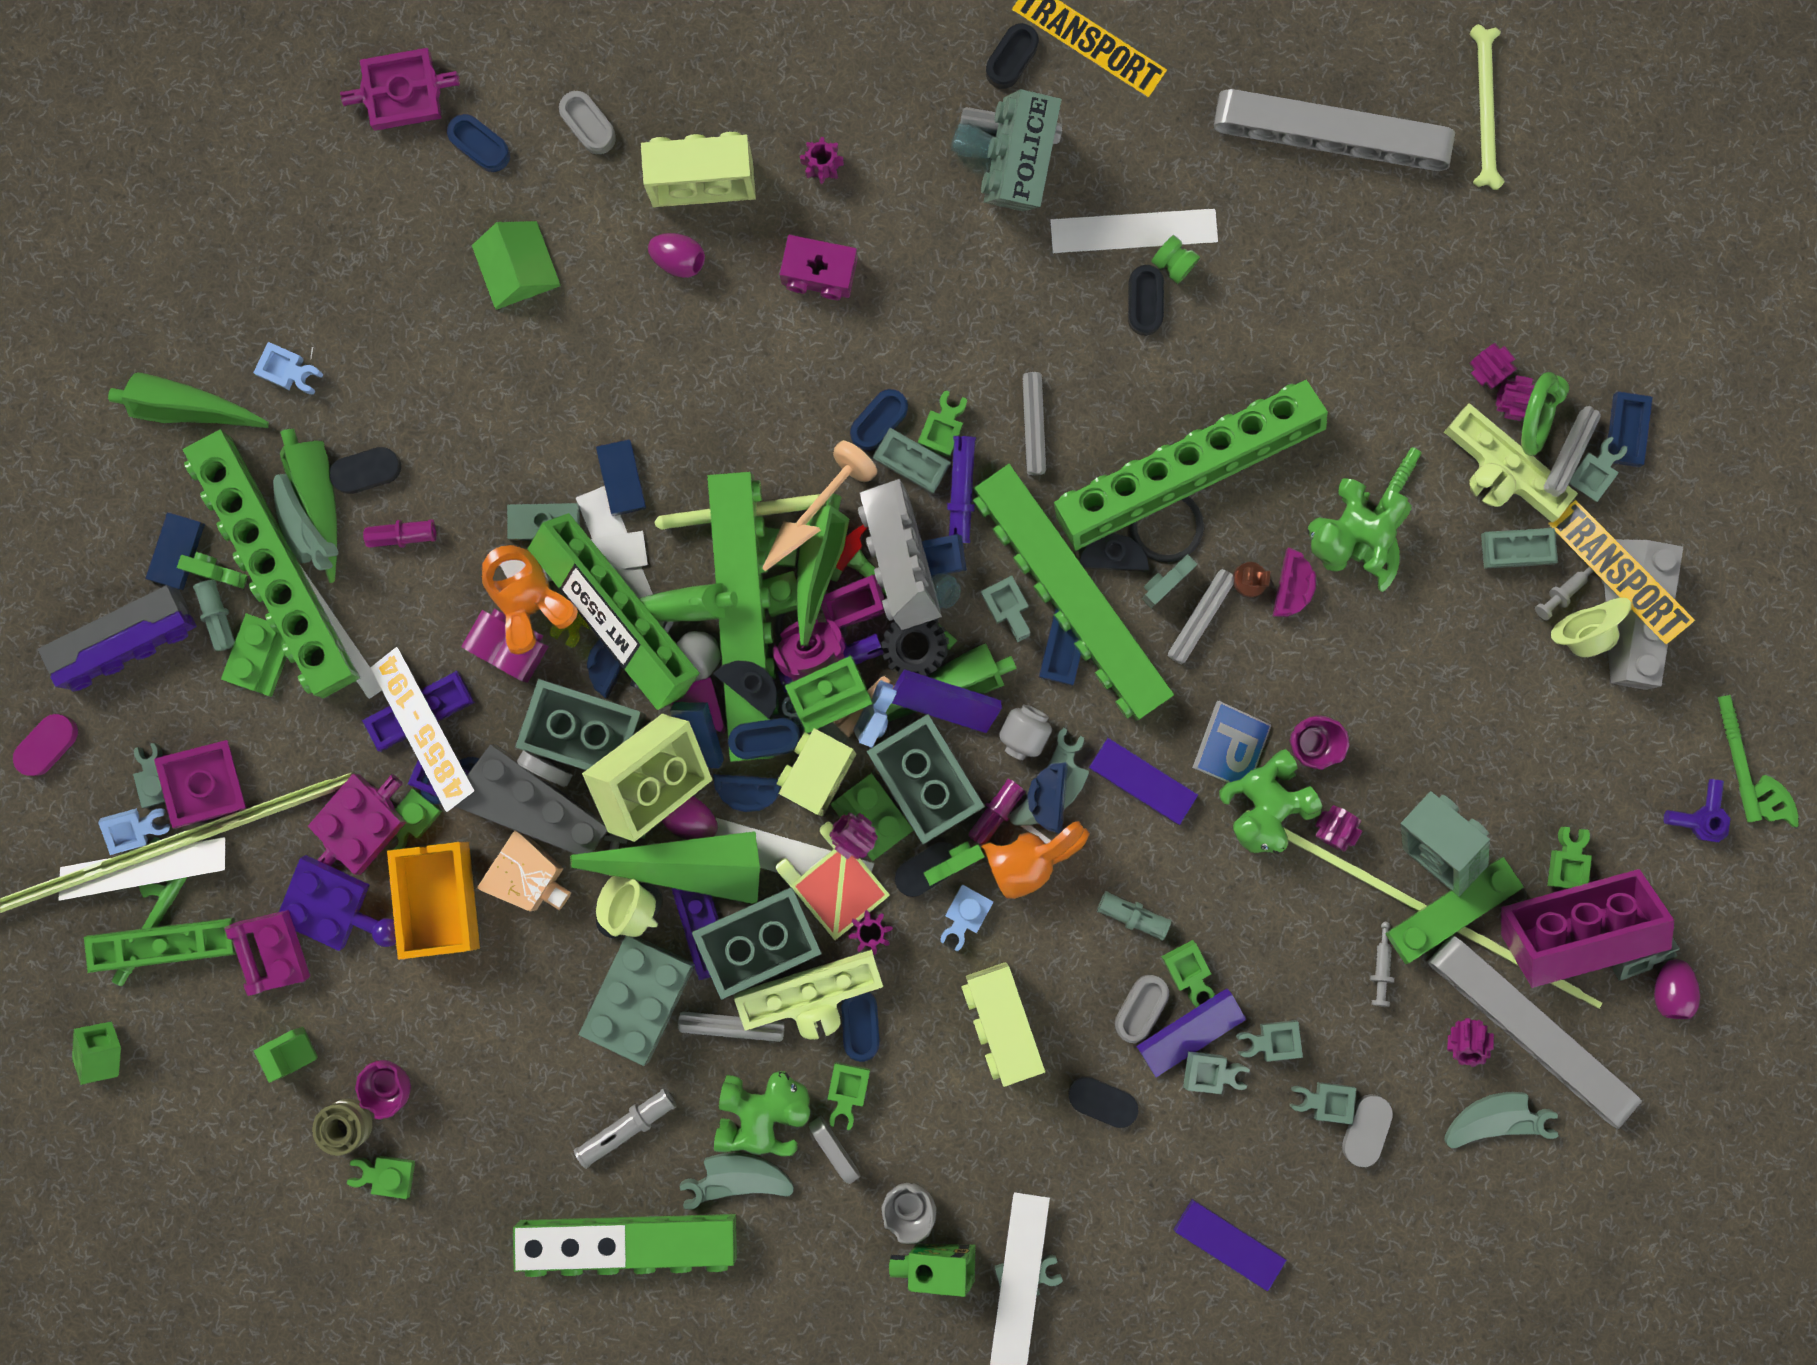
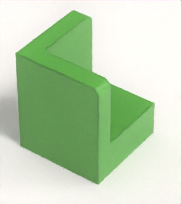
M112 1021L74 1029L72 1060L80 1084L117 1077L119 1075L121 1046Z
M304 1027L293 1029L253 1050L269 1083L293 1073L318 1058Z

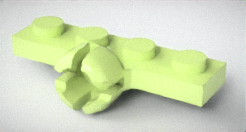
M1470 403L1462 409L1444 431L1446 435L1478 461L1479 469L1470 479V489L1474 496L1477 497L1484 487L1491 488L1481 501L1484 504L1494 507L1501 506L1515 493L1520 495L1551 522H1554L1562 515L1578 494L1570 486H1567L1565 492L1559 497H1554L1550 493L1545 492L1544 484L1551 471L1534 456L1526 455L1517 442Z
M869 950L739 991L734 994V1001L745 1031L784 1018H793L802 1037L806 1039H819L816 1021L821 1020L826 1036L832 1034L839 1028L841 1022L837 1003L841 1000L882 988L883 984L873 952Z

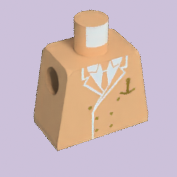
M514 830L477 887L487 894L528 911H536L543 900L560 910L571 895L569 890L555 882L561 874L563 867L530 836Z

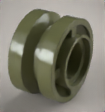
M350 1098L338 1100L325 1107L316 1115L313 1122L312 1132L316 1144L324 1152L335 1156L345 1155L359 1147L369 1138L372 1131V1117L369 1110L360 1108V1102ZM338 1120L346 1124L347 1134L339 1129Z

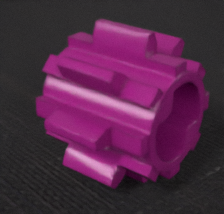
M821 137L819 142L816 143L807 142L808 152L805 151V155L800 156L801 164L807 165L805 170L806 178L817 177L820 184H823L825 178L828 177L837 179L836 169H838V166L844 165L843 157L837 155L839 150L838 143L832 144L830 142L828 144L825 142L824 137ZM825 156L827 163L818 164L817 157Z
M1493 343L1469 363L1474 369L1471 374L1481 386L1486 383L1492 390L1517 370L1512 363L1515 358L1505 346L1500 349L1496 343Z
M1516 375L1515 379L1511 378L1510 380L1505 379V381H1502L1497 393L1496 406L1497 411L1505 412L1504 418L1521 421L1525 417L1528 402L1535 384H1532L1533 378Z
M1333 805L1329 812H1322L1315 824V827L1319 828L1316 837L1331 847L1344 852L1348 846H1355L1363 832L1358 829L1362 821L1350 812Z
M850 812L847 815H842L835 822L829 835L831 840H833L832 844L836 846L835 850L846 859L853 856L857 860L860 857L864 858L867 856V853L874 848L875 841L878 839L875 828L869 819L861 813L855 816Z
M865 910L864 921L852 919L851 922L858 929L857 932L851 933L849 938H858L861 942L857 949L858 952L862 951L865 946L871 947L873 954L876 955L879 943L886 946L890 945V942L884 937V933L891 931L893 926H883L881 921L884 913L879 914L877 919L871 918L870 912ZM872 923H875L881 929V937L878 940L871 938L869 942L865 941L861 936V927L863 925L869 927Z
M1465 1018L1463 1021L1458 1020L1455 1023V1027H1451V1035H1448L1447 1050L1453 1052V1058L1458 1060V1064L1470 1065L1471 1067H1476L1479 1064L1483 1065L1486 1063V1058H1491V1050H1494V1034L1488 1033V1026H1484L1481 1020L1476 1021L1471 1020V1018Z

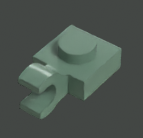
M1013 576L981 591V595L996 624L1007 620L1017 643L1030 636L1031 632L1020 612L1028 609V604Z

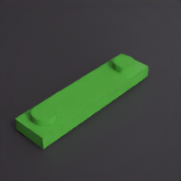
M1499 858L1488 865L1460 897L1450 890L1385 934L1403 962L1408 964L1524 888V886L1505 858Z
M235 918L87 935L84 937L88 973L236 955L232 939L227 938L224 930L226 926L235 923Z

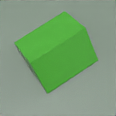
M537 221L496 222L472 244L496 310L561 286Z

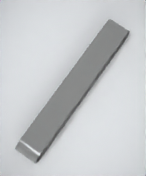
M1234 89L1223 90L1219 93L1214 121V129L1223 134L1433 171H1443L1450 167L1455 131L1445 126Z
M1453 935L1448 937L1427 961L1438 974L1614 1128L1619 1129L1642 1103V1100L1457 937Z

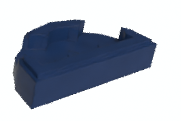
M599 639L590 650L587 669L594 689L605 698H608L623 668Z
M1066 762L1051 764L1048 768L1041 771L1031 781L1028 791L1029 810L1035 820L1046 830L1058 834L1062 832L1068 769V763Z
M713 774L714 786L722 801L732 809L743 812L761 811L772 805L780 795L778 793L782 788L777 785L778 779Z

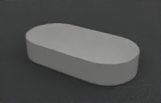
M571 91L562 97L559 103L560 115L586 150L593 154H604L611 150L616 141L615 131L592 99L581 91Z
M525 750L522 751L517 760L518 764L523 768L563 787L568 785L573 776L559 766Z
M1144 975L1134 983L1115 1018L1116 1032L1123 1040L1129 1043H1139L1148 1037L1169 998V989L1164 980L1155 975Z
M1373 1094L1365 1095L1355 1104L1353 1124L1348 1125L1342 1143V1150L1345 1157L1356 1166H1371L1380 1157L1393 1117L1390 1104L1382 1097Z
M821 1116L810 1122L809 1128L845 1183L851 1184L860 1178L857 1167L827 1122Z

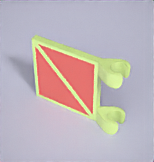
M826 822L820 827V832L833 847L831 852L803 875L797 872L787 858H782L775 866L777 872L793 888L832 938L836 940L854 925L851 922L852 919L861 920L864 917L865 910L872 911L890 894L860 858L857 860L851 856L849 859H846L835 850L836 846L832 844L833 840L829 836L833 829V824Z

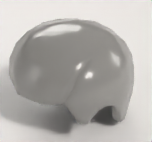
M914 1183L898 1184L887 1193L881 1207L884 1227L889 1229L897 1237L898 1242L903 1244L921 1242L929 1236L936 1221L934 1199L929 1192Z

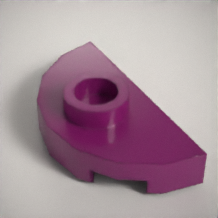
M1289 547L1285 552L1272 617H1288L1300 612L1311 602L1316 590V574L1312 570L1310 563L1301 552Z

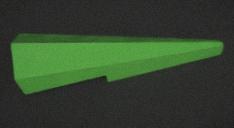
M755 831L570 856L571 868L635 879L639 882L741 901L748 904L757 903L760 864Z

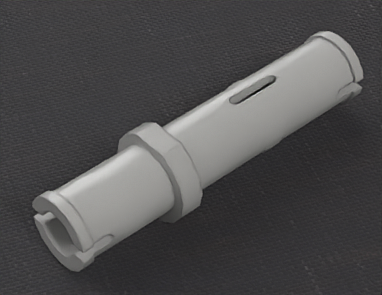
M663 1088L659 1093L641 1105L634 1104L631 1106L628 1114L603 1129L580 1147L574 1149V1154L579 1163L587 1169L591 1164L613 1149H616L641 1130L643 1132L648 1131L651 1128V1123L677 1107L672 1095L666 1088ZM612 1135H616V1137H614L610 1141L605 1142V1140L611 1137Z

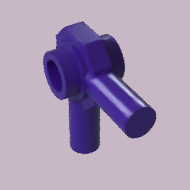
M1709 779L1705 806L1693 814L1666 810L1664 824L1691 828L1698 840L1720 842L1728 836L1730 817L1721 809L1724 781Z

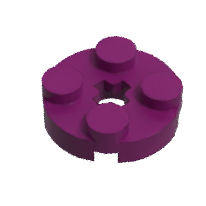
M816 619L808 646L812 645L813 648L808 651L805 649L808 646L801 645L798 621L788 626L780 634L782 641L778 647L775 644L773 648V656L780 671L784 675L791 677L793 681H796L844 659L845 640L838 625L828 619V623L818 622Z

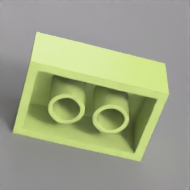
M725 132L720 137L706 138L703 135L693 134L686 136L684 140L656 137L651 139L650 142L641 143L643 184L653 207L756 199L753 158L747 135H741L738 132Z
M665 714L658 716L582 773L607 831L633 842L712 781L690 722Z
M814 728L810 735L804 732L794 751L799 754V757L793 767L786 765L780 775L777 785L782 788L778 794L817 815L824 816L857 754L852 748Z
M1004 962L966 975L968 984L961 987L969 1010L976 1008L980 1018L973 1020L981 1045L988 1043L992 1052L986 1054L985 1057L993 1080L1000 1078L1003 1087L1045 1073L1008 964Z

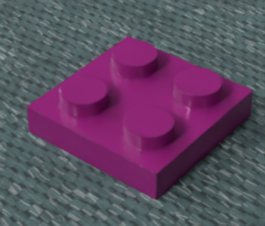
M228 740L154 759L173 829L247 809Z

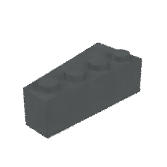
M490 744L467 775L474 792L455 805V807L574 854L593 852L608 832L603 820L546 779L520 766L517 762L518 759L497 744Z

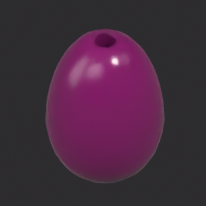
M664 233L653 237L648 244V253L654 263L673 276L689 278L697 275L703 267L705 260L704 250L697 241L689 236Z
M694 796L662 820V823L670 832L687 840L714 837L718 830V823L711 810Z
M1673 959L1666 962L1656 980L1654 990L1655 1004L1660 1014L1665 1018L1690 1019L1699 1008L1700 989L1697 977L1690 965L1684 960Z

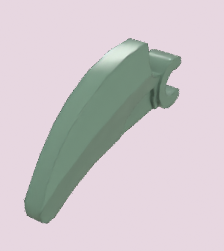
M286 474L276 475L273 480L276 514L289 548L300 563H307L312 559L314 566L318 570L331 569L333 565L328 557L338 555L337 547L333 543L324 540L300 505Z
M1065 728L1058 734V746L1049 765L1062 762L1068 763L1064 810L1078 796L1089 775L1088 770L1081 769L1074 764L1075 753L1082 749L1084 737L1080 736L1074 746H1068L1064 742L1068 732ZM1028 798L1009 817L1010 822L1017 826L1039 824L1029 810Z
M1524 1092L1492 1094L1466 1107L1454 1119L1445 1134L1444 1140L1450 1148H1458L1471 1141L1502 1135L1536 1134L1547 1139H1554L1558 1137V1132L1554 1129H1544V1122L1550 1118H1558V1114L1550 1109H1542L1537 1113L1529 1112L1528 1095Z
M722 1153L706 1157L704 1165L707 1170V1176L699 1181L691 1178L685 1179L679 1186L680 1191L691 1189L696 1194L695 1198L684 1201V1209L688 1210L695 1209L704 1201L726 1196L767 1193L786 1197L790 1196L794 1191L792 1181L777 1166L760 1157L743 1153Z

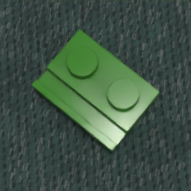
M246 613L221 680L272 697L287 658L281 646L285 643L281 633H275L267 620Z
M852 656L785 685L806 733L873 704Z
M872 773L830 804L839 817L844 814L847 815L849 812L855 816L861 813L872 822V826L875 828L876 835L878 836L874 848L867 853L872 861L914 831Z

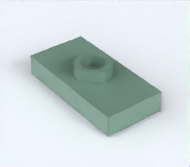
M892 428L888 429L872 458L874 461L932 494L935 492L951 463Z
M578 503L507 505V539L509 541H532L543 522L570 513L580 526V505Z
M1555 528L1494 531L1481 534L1484 569L1554 565L1558 563Z

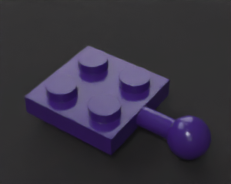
M307 855L299 859L279 912L289 910L295 931L338 951L345 947L353 926L371 933L374 942L381 947H391L396 944L394 920L382 919L377 921L359 912L370 886L369 884Z

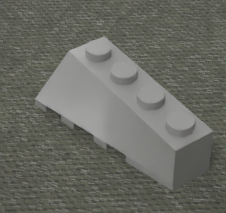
M898 479L860 492L863 506L858 507V511L864 527H869L871 536L866 538V542L872 558L877 557L879 567L874 569V573L881 589L885 588L887 599L882 600L888 620L894 619L900 629L904 630L942 617L910 497L904 485Z
M1615 539L1675 599L1683 546L1650 540ZM1602 580V584H1604L1606 602L1609 600L1620 598ZM1630 609L1628 615L1618 624L1620 636L1617 644L1611 650H1608L1611 684L1643 690L1661 687L1668 644H1665Z

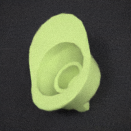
M1620 597L1592 608L1574 612L1554 626L1551 631V638L1557 644L1567 645L1575 655L1580 657H1592L1611 650L1617 644L1620 636L1618 624L1628 615L1632 602L1628 598Z
M612 876L606 882L597 901L596 916L600 925L612 936L616 937L621 934L638 937L647 927H657L659 924L653 918L656 907L655 897L640 886L635 879Z

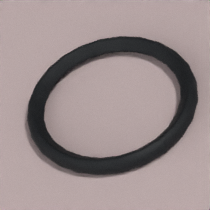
M1189 496L1181 500L1194 513L1197 525L1196 534L1191 544L1179 553L1162 555L1151 551L1139 537L1137 521L1130 524L1132 539L1141 546L1147 557L1160 562H1174L1183 559L1187 554L1190 555L1197 548L1203 536L1204 522L1199 507Z

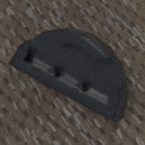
M1109 534L1089 544L1081 554L1079 561L1084 569L1149 571L1147 556L1141 546L1130 537L1119 534Z
M737 660L724 664L713 673L768 719L771 718L777 707L778 692L774 678L764 667L754 662Z

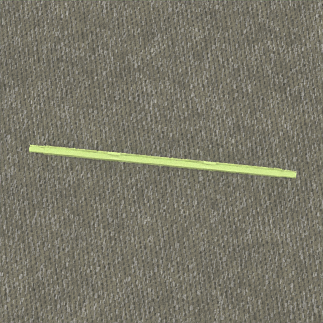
M348 773L332 780L322 781L0 898V913L330 794L340 789L352 774Z
M1284 828L1288 840L1293 844L1416 911H1420L1427 906ZM1467 927L1457 931L1458 934L1519 966L1512 953L1494 941ZM1564 980L1550 983L1600 1009L1602 1002L1585 994L1581 989Z

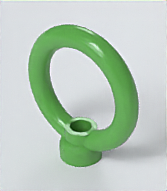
M1553 372L1543 373L1539 377L1528 402L1521 437L1523 452L1528 456L1538 454L1543 448L1553 423L1556 406L1564 401L1569 393L1567 381Z

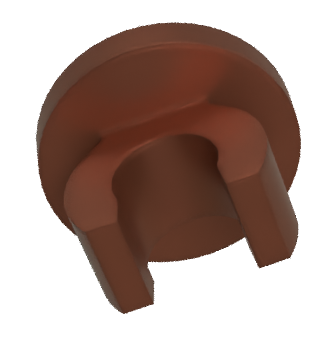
M1255 562L1243 563L1236 568L1233 574L1234 587L1245 597L1258 596L1269 586L1271 571H1265L1261 565Z

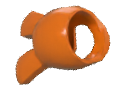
M514 545L500 546L493 549L482 563V584L494 603L506 616V644L511 653L524 654L534 647L536 637L530 615L538 610H541L550 622L559 629H564L574 622L578 613L577 607L562 595L551 590L545 570L527 549ZM520 560L526 564L516 575L505 580L493 581L495 571L502 562Z
M1075 821L1046 844L1039 836L1029 832L1020 834L1012 844L998 846L990 842L982 845L981 849L988 858L994 877L1003 895L1006 898L1015 899L1030 894L1042 887L1049 880L1053 871V865L1068 859L1078 852L1086 843L1090 833L1086 828H1083L1079 821Z

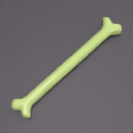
M1476 25L1470 31V36L1478 46L1482 171L1474 179L1473 184L1477 187L1488 185L1493 190H1498L1503 185L1504 179L1496 169L1492 43L1500 35L1501 31L1496 27L1485 29L1482 25Z
M820 494L756 502L757 516L807 510ZM710 509L662 515L658 516L655 520V526L659 529H669L711 523Z

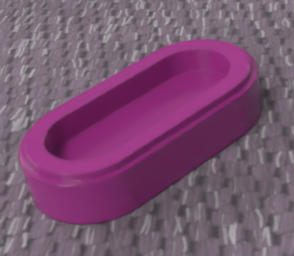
M52 714L45 717L15 749L13 764L16 770L27 776L45 774L76 741L78 728L75 721L68 716Z

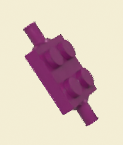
M422 48L361 59L362 79L360 89L341 91L340 95L344 107L364 103L368 109L370 126L376 131L442 119L439 104L440 89L460 86L457 71L436 74L433 69L429 49Z
M352 774L308 825L326 848L318 861L332 866L336 860H339L354 875H361L406 824V821L395 810L390 800L398 788L403 785V782L397 776L391 774L378 789L371 786L360 774Z

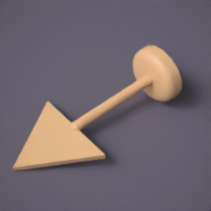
M844 440L835 446L833 455L838 465L842 468L841 472L800 517L797 523L783 522L762 569L764 571L821 531L819 527L806 524L849 475L861 482L871 481L877 475L875 464L865 452Z

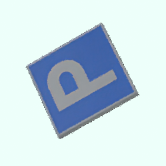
M1217 701L1192 768L1226 783L1243 778L1251 770L1256 769L1271 724L1221 701Z

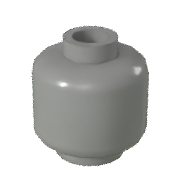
M697 631L688 632L676 643L700 673L695 681L709 678L719 665L721 660L719 645L710 634Z
M1029 705L1012 709L999 733L1000 740L1007 746L1005 752L1020 760H1024L1026 756L1035 757L1040 755L1052 732L1051 725L1047 722L1049 717L1042 711Z

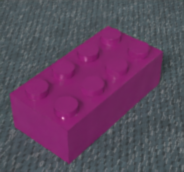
M1640 869L1501 907L1502 938L1531 988L1672 949L1675 920Z

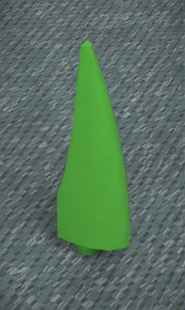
M139 372L133 374L124 390L111 388L108 395L110 402L124 404L129 417L160 423H220L268 428L269 426L268 421L219 396L192 386Z
M295 429L283 430L280 432L284 443L280 457L285 474L288 476L293 491L312 524L324 540L333 543L337 547L335 495L333 484L330 480V465L324 441L298 443ZM337 556L328 557L333 565L331 569H325L329 583L335 582Z
M832 494L826 501V506H822L806 524L819 527L821 531L800 545L797 614L802 646H808L822 600L845 544L850 519L839 512L842 497L837 494Z
M723 583L675 589L639 598L658 622L701 621L726 618L725 607L736 606L738 603L736 592H724Z
M985 643L939 667L927 677L983 695L1004 686L1001 675L1017 668L1011 656L994 662ZM891 703L886 714L889 722L917 711Z

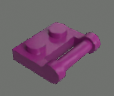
M289 910L235 922L224 928L227 938L232 939L246 980L243 986L247 996L273 988L304 982L310 977ZM253 932L268 976L260 977L246 936L247 933Z

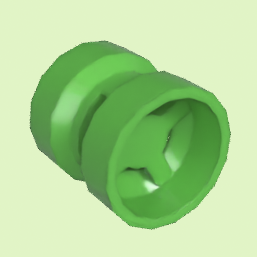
M1172 235L1158 250L1151 262L1158 268L1167 267L1169 277L1179 284L1197 264L1200 256L1193 250H1182V241L1175 235Z

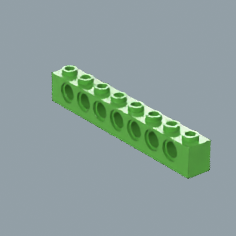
M1307 379L1296 385L1289 384L1282 388L1278 394L1265 400H1256L1247 409L1234 415H1225L1210 427L1203 430H1194L1177 443L1163 445L1155 450L1152 455L1144 459L1130 461L1121 470L1111 475L1099 476L1090 485L1078 491L1072 490L1064 493L1059 500L1054 502L1056 518L1074 550L1077 551L1326 430L1328 411ZM1279 415H1287V416H1289L1290 418H1288V419H1279V418H1277V416H1279ZM1248 430H1255L1259 433L1250 435L1245 432ZM1217 445H1224L1228 448L1224 450H1217L1213 447ZM1187 460H1192L1196 462L1193 465L1182 464V462ZM1156 475L1165 477L1164 479L1159 481H1154L1150 479L1151 477ZM1126 490L1134 492L1129 496L1119 495L1120 492ZM1091 506L1102 507L1100 510L1095 512L1087 510Z
M220 429L182 449L188 461L184 462L186 470L194 481L199 480L204 489L200 493L202 500L210 511L215 510L220 519L216 523L219 532L226 541L231 540L236 549V552L233 553L235 562L243 572L247 570L253 581L249 583L251 592L259 602H264L269 613L265 614L267 622L275 633H281L285 641L281 645L283 652L291 663H297L302 673L298 675V679L304 690L308 694L313 693V695L324 699L361 679L297 558L289 548L276 519L232 438ZM226 468L224 479L220 482H215V473L219 469ZM242 498L241 508L237 512L231 513V503L235 499ZM258 528V538L252 543H247L246 536L251 529ZM274 558V569L270 573L264 574L262 571L264 562ZM290 588L292 593L290 600L280 605L278 600L279 594L284 589ZM301 619H307V630L301 635H296L294 631L296 623ZM318 649H323L325 654L323 662L318 666H313L311 663L312 654Z

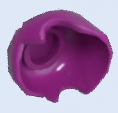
M1316 715L1304 719L1294 727L1290 737V745L1294 757L1302 765L1324 770L1335 763H1341L1345 759L1350 746L1346 729L1339 721L1327 716Z
M377 1060L366 1065L358 1074L355 1091L360 1101V1108L374 1113L375 1119L380 1120L393 1117L407 1103L411 1083L407 1073L399 1065L388 1060Z

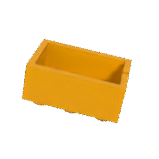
M454 842L387 851L398 960L480 949L469 842Z

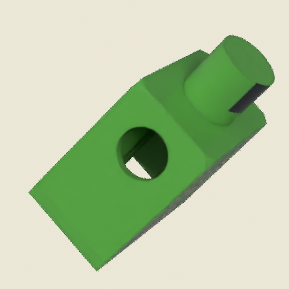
M916 1244L909 1255H891L889 1263L890 1277L908 1278V1290L911 1292L965 1297L975 1282L976 1245ZM925 1265L929 1266L932 1271H929Z

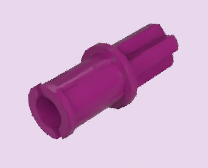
M433 519L408 523L397 520L395 524L364 528L363 539L366 547L369 548L399 545L400 548H404L406 544L436 541V525Z
M1007 779L990 804H985L987 809L970 830L969 837L977 844L985 845L1001 823L1009 820L1007 816L1026 791L1014 781Z

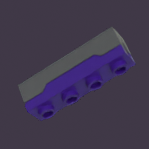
M166 585L38 648V651L48 673L51 674L50 677L54 686L71 689L74 692L89 687L92 684L91 679L101 674L108 676L124 669L123 663L133 658L141 660L155 654V647L166 642L174 644L188 637L187 632L197 626L193 617H191V613L180 590Z

